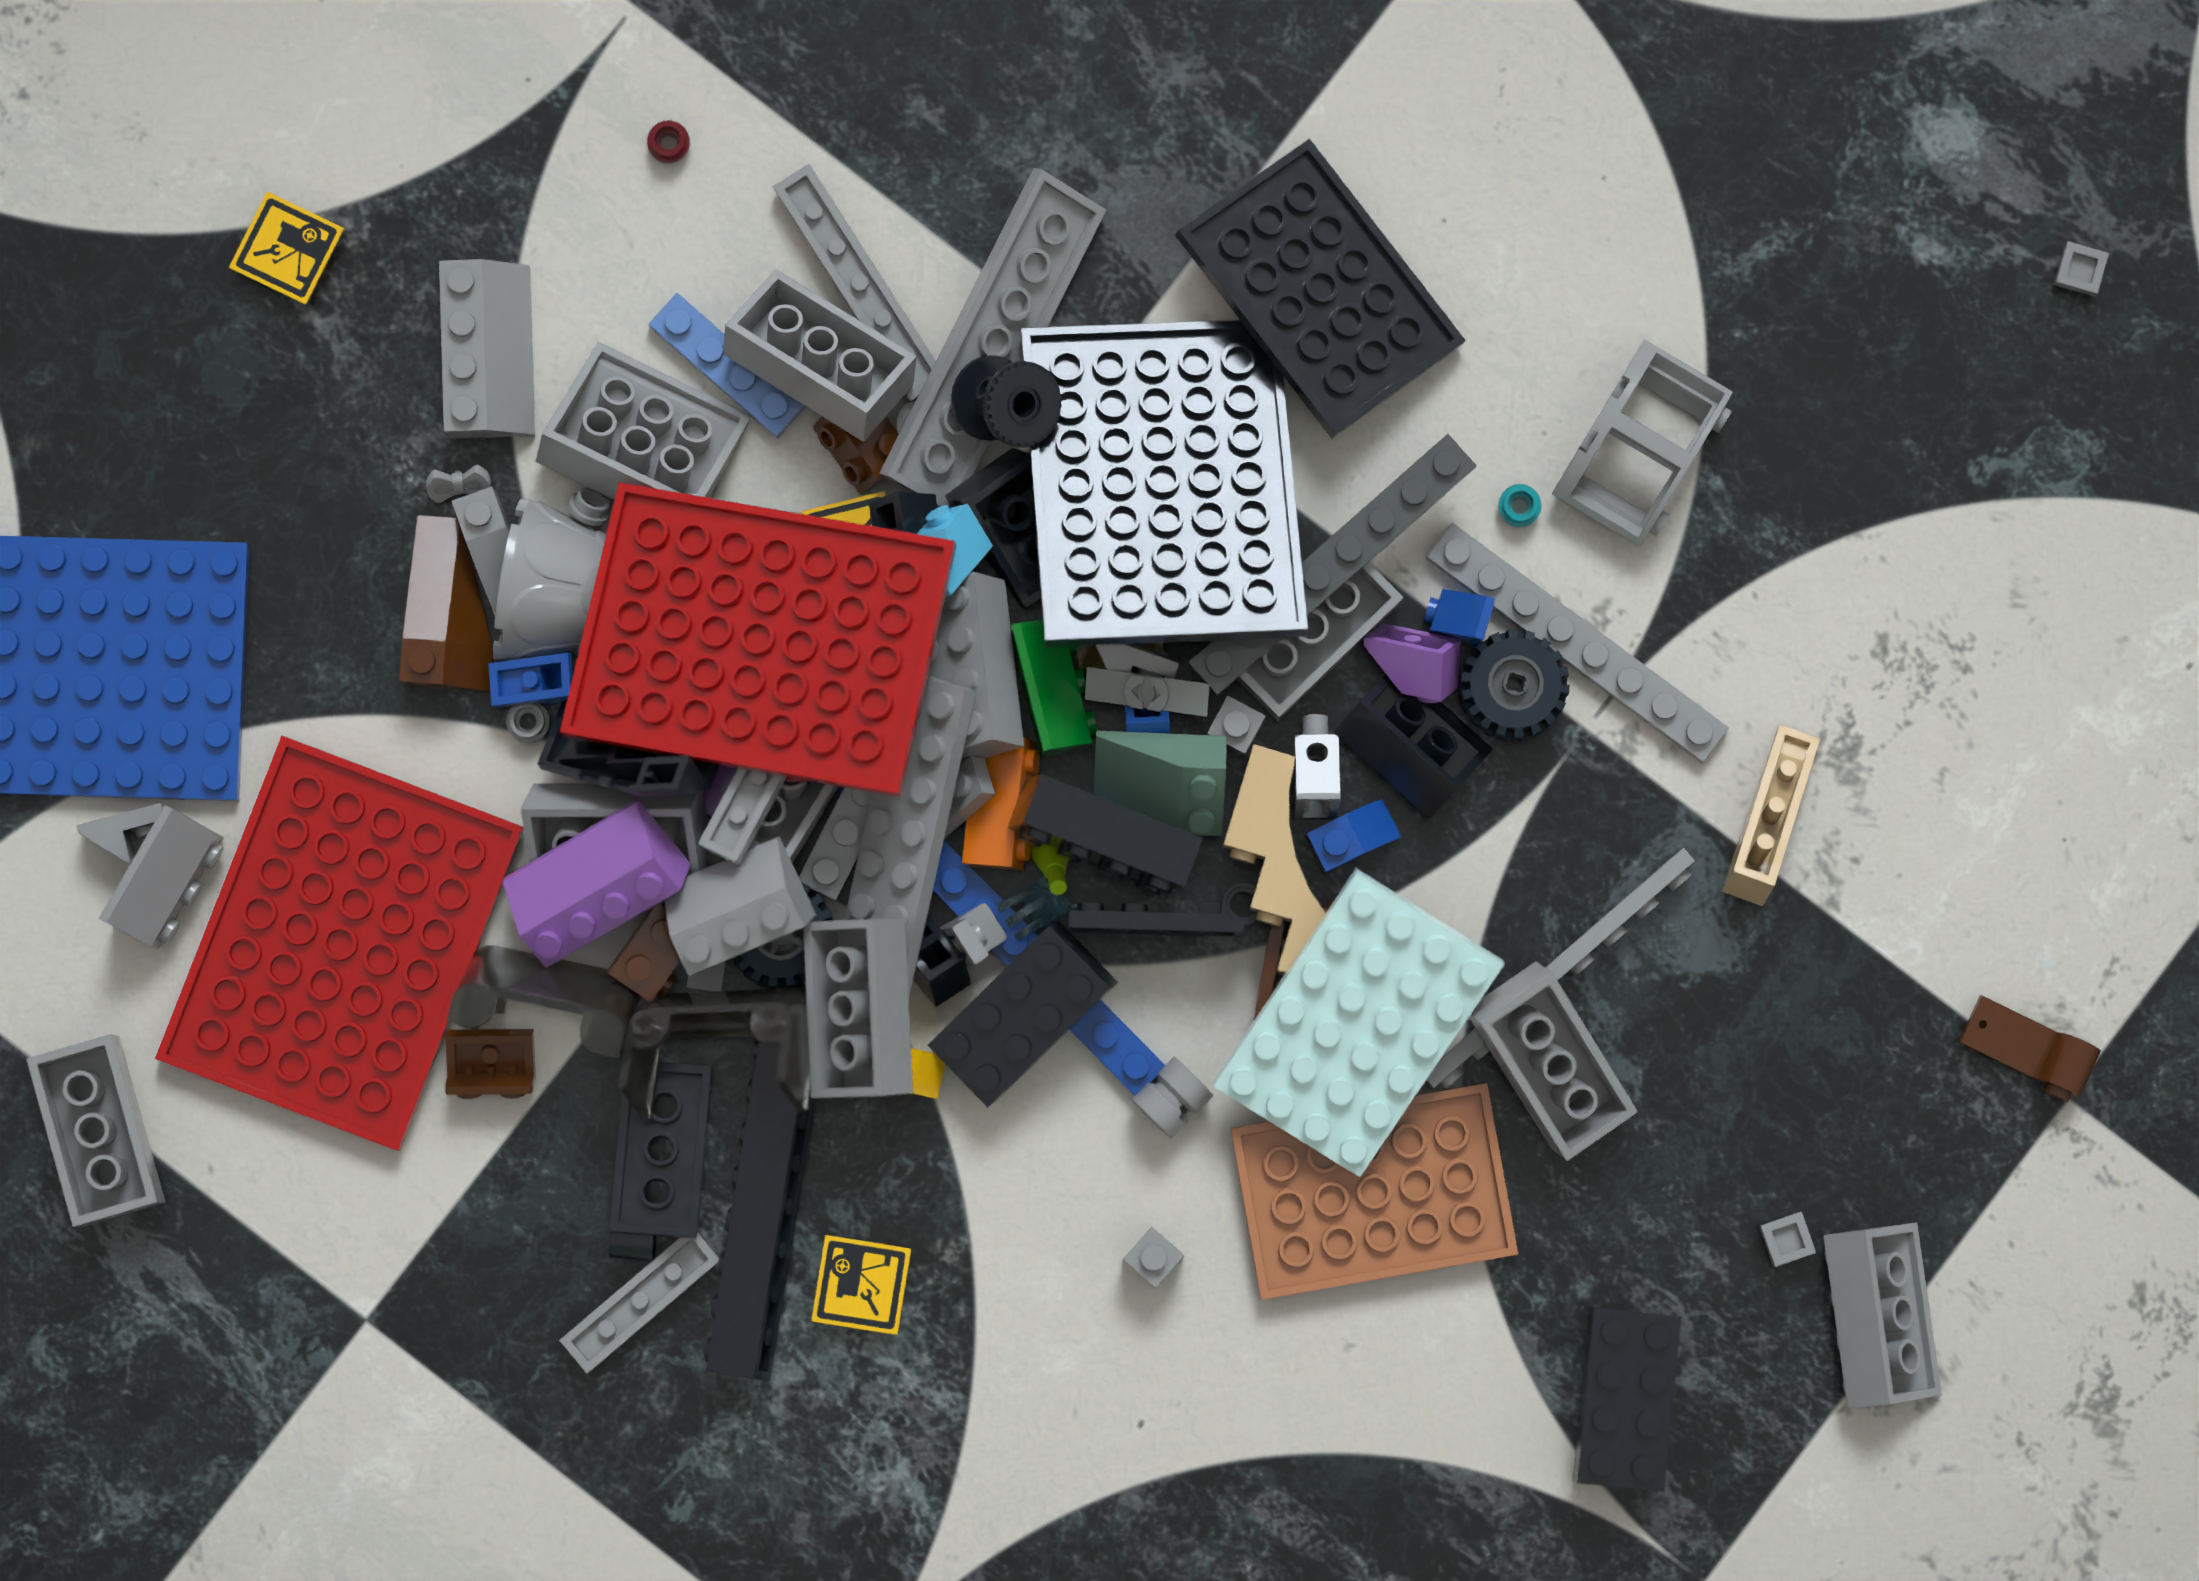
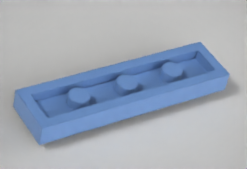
M678 293L670 299L648 324L652 330L777 439L806 408L799 401L723 355L724 333Z

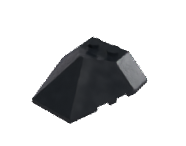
M567 700L561 702L537 763L540 769L641 797L683 795L711 790L720 764L692 760L690 755L671 756L563 736L560 733Z

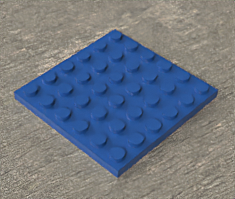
M0 536V795L239 801L250 545L248 543Z

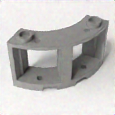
M1644 339L1594 422L1593 428L1589 430L1553 490L1552 495L1640 547L1649 533L1656 537L1670 515L1663 511L1711 429L1719 433L1732 411L1727 409L1725 405L1733 392ZM1638 383L1702 421L1686 450L1621 412ZM1608 433L1673 471L1648 513L1583 475Z

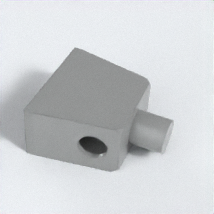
M1322 714L1305 715L1302 717V735L1295 736L1293 756L1296 757L1293 768L1294 820L1337 819L1340 804L1338 735L1328 734V716ZM1311 759H1318L1322 762H1313Z

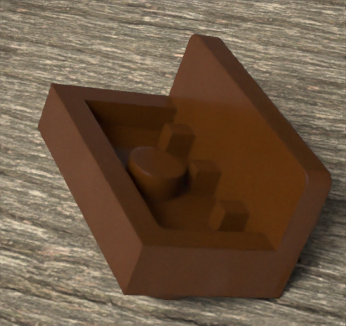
M823 416L815 423L813 428L818 434L820 443L825 449L830 451L842 468L846 480L854 485L860 495L869 492L877 482L886 478L879 473L899 435L887 417L883 419L864 442Z
M659 902L651 907L607 970L609 975L649 1002H652L656 995L662 998L676 979L672 972L681 960L669 935L665 905Z
M461 1029L446 1031L447 1080L445 1093L447 1095H457V1097L462 1099H474L481 1095L500 1094L501 1097L514 1099L533 1092L536 1079L534 1029Z

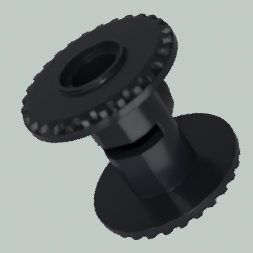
M987 355L972 360L961 369L952 386L951 407L957 423L970 436L985 441L1000 440L1014 447H1029L1045 439L1057 425L1062 408V397L1055 378L1043 366L1029 361L1012 362L1004 357Z

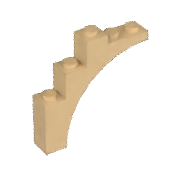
M1254 744L1223 848L1231 850L1230 858L1241 862L1254 864L1256 858L1264 860L1249 910L1258 912L1256 920L1281 927L1283 920L1291 922L1276 970L1277 973L1285 975L1326 913L1309 890L1298 864L1289 825V788L1296 757Z

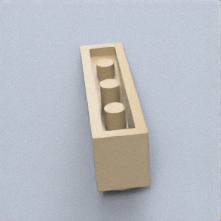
M1781 724L1779 725L1733 854L1722 892L1760 906L1764 905L1775 886L1820 738Z

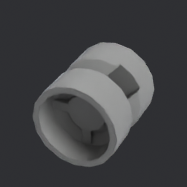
M1175 1056L1157 1073L1159 1081L1156 1084L1147 1083L1131 1099L1170 1139L1188 1122L1186 1114L1189 1111L1197 1113L1214 1096Z

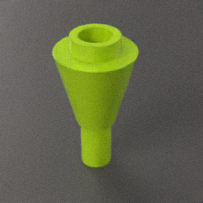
M1041 844L1040 848L1032 846L1031 859L1048 879L1051 893L1055 895L1063 894L1067 890L1065 873L1069 860L1056 855L1057 847Z

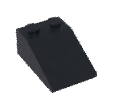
M1012 447L944 496L951 508L964 504L969 505L993 545L984 557L999 577L1005 580V585L1023 608H1027L1041 598L1030 454Z

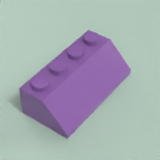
M637 799L504 877L503 885L520 938L547 968L680 891L691 863Z

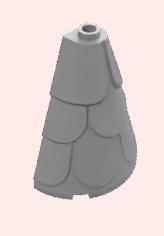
M521 498L515 510V516H519L518 525L511 524L501 570L494 628L500 632L499 641L494 640L493 661L495 663L561 653H571L572 659L577 658L606 534L600 530L594 531L578 523L571 517L541 501Z

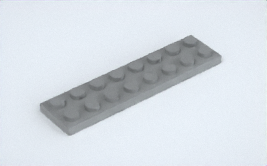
M1033 168L879 474L910 492L935 494L937 507L948 505L951 508L944 495L973 476L990 442L970 436L957 423L951 407L952 386L956 377L966 364L982 356L995 355L1004 357L1012 362L1022 361L1021 328L1048 327L1106 209L1044 170Z
M932 676L927 677L901 797L873 792L871 794L844 919L905 918L908 997L911 992L976 690Z

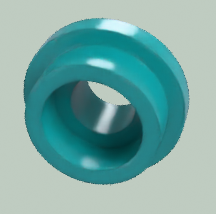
M1512 485L1500 496L1498 502L1499 514L1507 524L1513 527L1529 526L1536 521L1541 512L1540 496L1528 485ZM1516 499L1524 500L1527 504V511L1523 514L1515 513L1511 506L1512 502Z

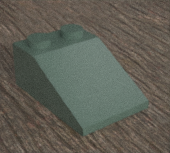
M1096 730L1094 795L1194 835L1222 836L1227 736Z

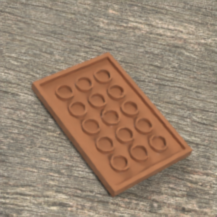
M1487 1083L1416 1095L1361 1177H1358L1270 1121L1230 1129L1261 1300L1518 1255Z

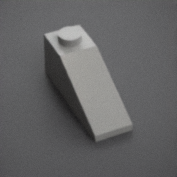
M491 486L451 502L495 615L501 570L510 527L498 493Z

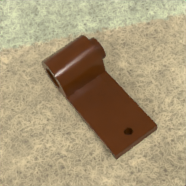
M1983 995L1979 996L1958 1041L2047 1085L2044 1092L2064 1102H2068L2071 1096L2080 1098L2101 1052L2099 1048L2082 1039L2066 1033L2056 1032Z

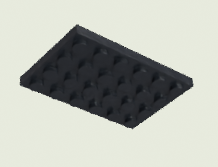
M1310 138L1187 223L1175 234L1179 242L1331 439L1457 350L1466 341Z

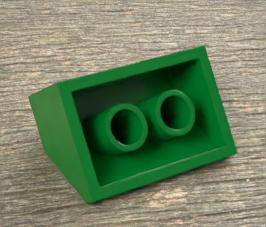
M1042 620L1012 624L1013 650L1041 759L1090 748L1092 746L1091 736L1096 735L1097 725L1093 711H1084L1081 695L1085 694L1086 682L1082 668L1074 670L1070 653L1077 652V647H1044Z

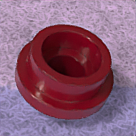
M665 120L652 127L647 137V146L649 152L657 161L666 164L676 163L688 153L690 137L683 125L676 121ZM673 136L676 138V146L670 150L664 149L661 146V141L664 137Z

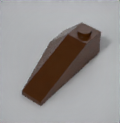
M417 515L402 637L399 682L405 687L490 692L488 663H493V643L489 634L470 552L457 518Z

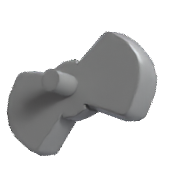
M474 465L465 473L455 471L451 475L433 470L427 477L425 489L432 500L441 503L454 495H469L491 487V478L488 471L480 465Z

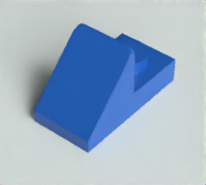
M571 653L488 663L491 706L502 708L532 703L553 706L568 699L573 678Z

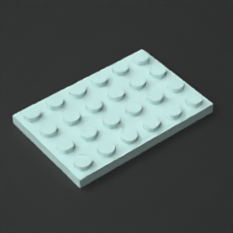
M1355 869L1213 1081V1087L1358 1177H1361L1504 966V961L1360 870Z

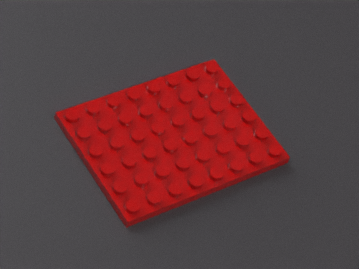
M619 482L560 733L566 737L671 756L690 755L692 760L901 797L957 544L954 540Z
M281 735L155 1059L393 1150L400 1151L501 892L504 877L507 876L520 843L524 827Z

